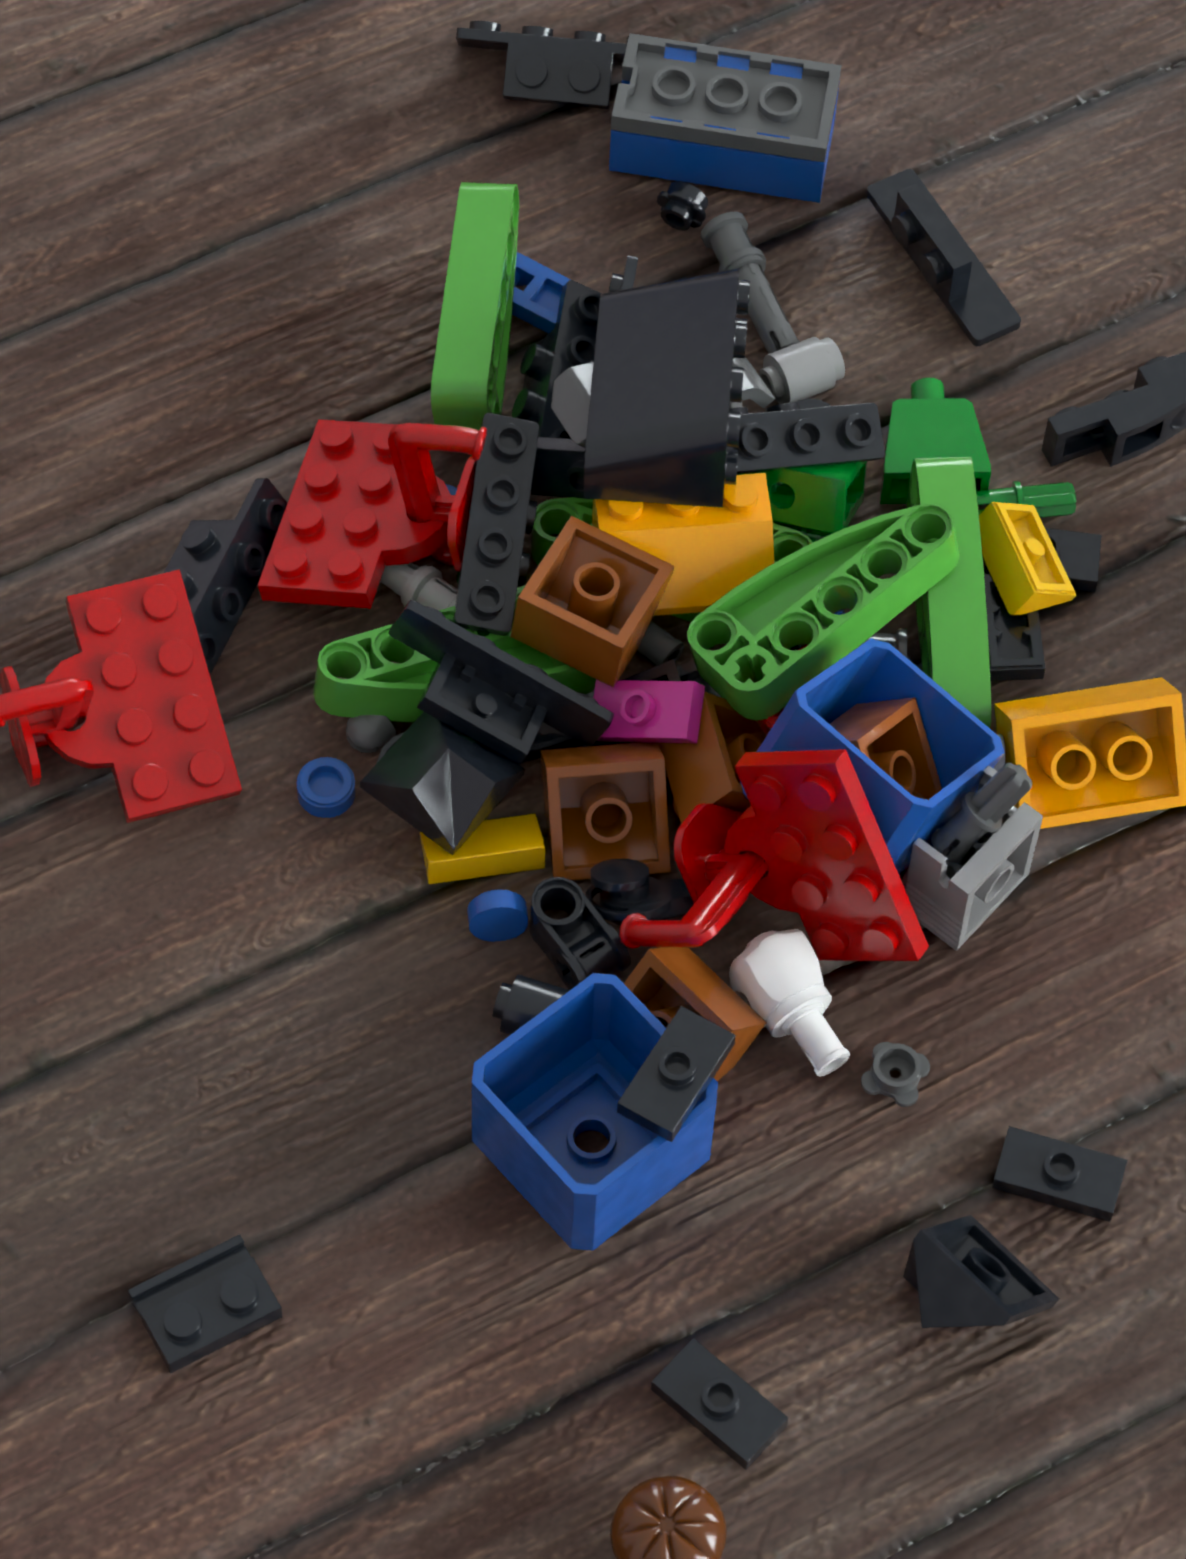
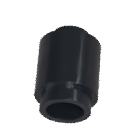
M518 974L513 985L502 983L495 1001L492 1017L502 1020L500 1032L511 1035L570 990Z

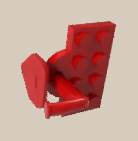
M318 419L258 582L262 600L371 609L385 566L409 564L431 555L434 559L446 565L454 566V569L460 572L475 464L481 456L487 428L482 426L478 430L454 425L423 423L383 424ZM429 450L472 455L466 461L455 495H451L445 482L435 476Z
M180 569L67 596L65 603L79 653L61 661L47 676L45 683L20 689L12 666L1 669L0 727L5 726L6 721L8 722L14 752L30 787L39 785L41 780V768L36 748L49 745L67 762L88 769L112 768L127 823L237 796L242 792ZM85 720V723L79 729L74 730V728L82 724Z
M846 749L746 752L734 767L751 806L744 812H739L711 803H700L690 812L676 832L674 840L675 861L694 905L682 920H647L640 913H632L622 921L619 932L622 943L629 948H638L640 946L699 947L712 939L724 925L732 920L747 900L748 894L752 893L757 899L779 910L799 913L819 960L919 961L929 947Z

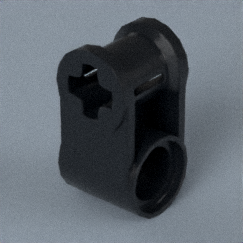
M552 877L542 881L535 888L531 899L529 932L533 940L555 966L558 975L569 990L593 973L607 974L614 969L624 971L630 967L631 958L619 934L602 918L574 881L564 877ZM550 909H561L570 916L564 919H552L545 915L544 912Z

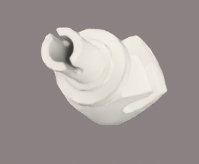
M799 929L771 930L761 933L751 940L745 950L733 960L730 966L729 977L733 991L742 992L747 997L750 1007L767 1022L765 1026L771 1036L777 1038L793 1035L814 1067V1072L817 1076H825L837 1070L849 1059L850 1053L843 1047L823 1016V1013L832 1001V996L824 986L820 963L807 937Z

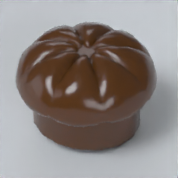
M678 1476L651 1478L631 1489L616 1508L610 1530L611 1545L616 1559H720L725 1548L727 1534L725 1517L716 1499L699 1484Z

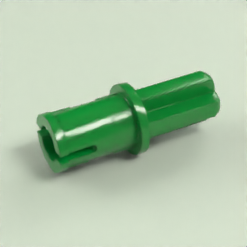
M1013 481L1012 487L976 490L978 505L986 504L987 507L991 502L1034 505L1040 518L1068 516L1075 513L1076 493L1073 484L1070 482L1021 486L1019 481ZM984 509L978 510L979 515L984 511Z

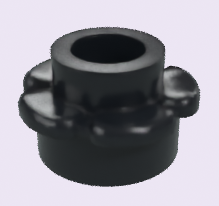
M675 181L671 183L667 192L662 191L657 196V203L659 206H662L661 218L672 228L682 231L688 230L690 226L698 228L706 219L705 210L708 206V199L701 190L689 183Z

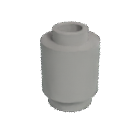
M811 337L766 355L763 360V368L759 371V376L779 404L794 403L834 388L836 381L845 376V364L838 346L831 338L826 337L819 340L817 337Z

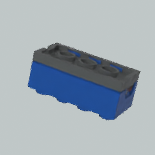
M630 33L622 66V83L618 84L611 116L609 170L820 203L836 118L842 65Z

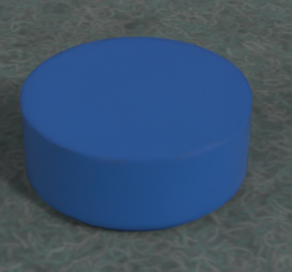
M321 757L308 762L300 770L297 777V796L303 809L311 815L321 818L335 817L347 811L354 802L356 794L355 777L351 768L343 761L331 757Z
M498 889L484 892L476 896L467 907L470 932L478 939L484 941L510 940L522 934L528 927L526 901L521 895L513 891Z

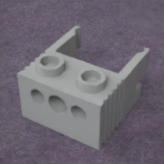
M988 766L983 771L984 775L979 781L978 790L997 773L991 766ZM1025 802L1018 809L1013 806L1002 817V826L996 832L985 833L964 854V857L958 863L950 862L945 857L952 849L951 845L940 853L919 837L913 844L910 865L902 879V883L906 885V893L919 923L957 951L1029 875L1043 815Z

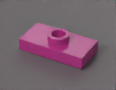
M596 680L593 698L600 706L614 714L610 726L597 741L697 743L705 686L695 681L618 680L613 688Z

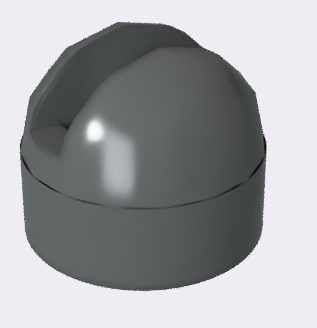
M360 715L354 718L349 717L347 721V740L352 748L361 753H373L381 749L392 737L396 736V730L386 716Z

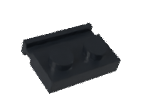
M240 1234L128 1290L130 1301L142 1318V1323L170 1374L282 1318V1307L254 1258L247 1251Z

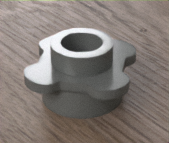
M891 1042L877 1044L872 1053L874 1058L873 1065L870 1071L865 1072L861 1077L863 1090L869 1095L880 1093L893 1098L896 1104L901 1107L912 1106L918 1100L917 1086L920 1079L929 1073L930 1063L923 1054L916 1053L914 1049L905 1044ZM897 1070L901 1073V1076L893 1078L890 1072Z

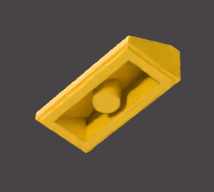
M991 502L979 515L982 555L1010 615H1023L1072 601L1076 597L1075 590L1035 506Z
M536 814L484 820L454 855L448 853L420 832L428 884L545 868V845Z

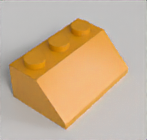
M766 473L737 475L736 485L724 484L723 508L593 499L592 526L674 565L673 574L653 616L703 612L732 589L775 563L773 520Z
M1162 677L994 703L997 734H1002L1004 738L1005 764L1021 765L1033 781L1032 788L1014 806L1018 809L1025 802L1043 815L1040 829L1186 806V739L1182 693Z

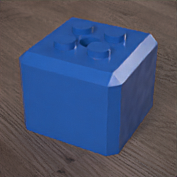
M869 639L798 688L757 750V752L846 749L898 874L909 867L914 842L920 837L930 846L934 847L931 842V835L937 829H940L962 807V798L968 792L978 791L979 781L984 775L983 771L988 766L994 769L1005 753L1001 738L890 643L875 639ZM915 697L942 790L929 800L912 796L834 729L830 723L856 704ZM741 783L742 790H743V794H744V798L749 801V799H748V797H747V794H746V792H745V790H744V788H743V785H742V783Z
M591 974L476 1060L473 1065L472 1141L571 1249L595 1250L708 1162L711 1154L718 1082L714 1078L672 1142L617 1113L618 1101L666 1030V1027L616 975ZM595 1130L602 1133L609 1143L600 1152L587 1153L579 1149L574 1140L581 1132Z

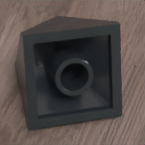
M423 712L360 781V788L448 853L454 855L522 778L525 769Z
M972 1215L920 1230L913 1239L903 1275L918 1291L922 1328L1004 1326L1051 1309L1060 1299Z

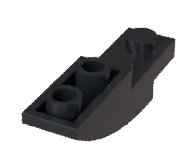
M1186 352L1171 357H1156L1148 361L1144 366L1138 367L1133 390H1118L1109 394L1103 400L1079 408L1076 406L1067 407L1057 412L1054 416L1049 417L1042 452L1050 466L1052 467L1101 450L1108 464L1112 467L1153 449L1185 429Z

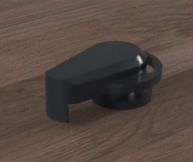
M610 859L594 865L590 870L592 885L585 892V896L602 918L616 925H621L622 921L632 913H640L647 920H666L685 916L694 905L683 878L658 880L649 877V867L642 862L632 859ZM598 893H600V906L592 900Z

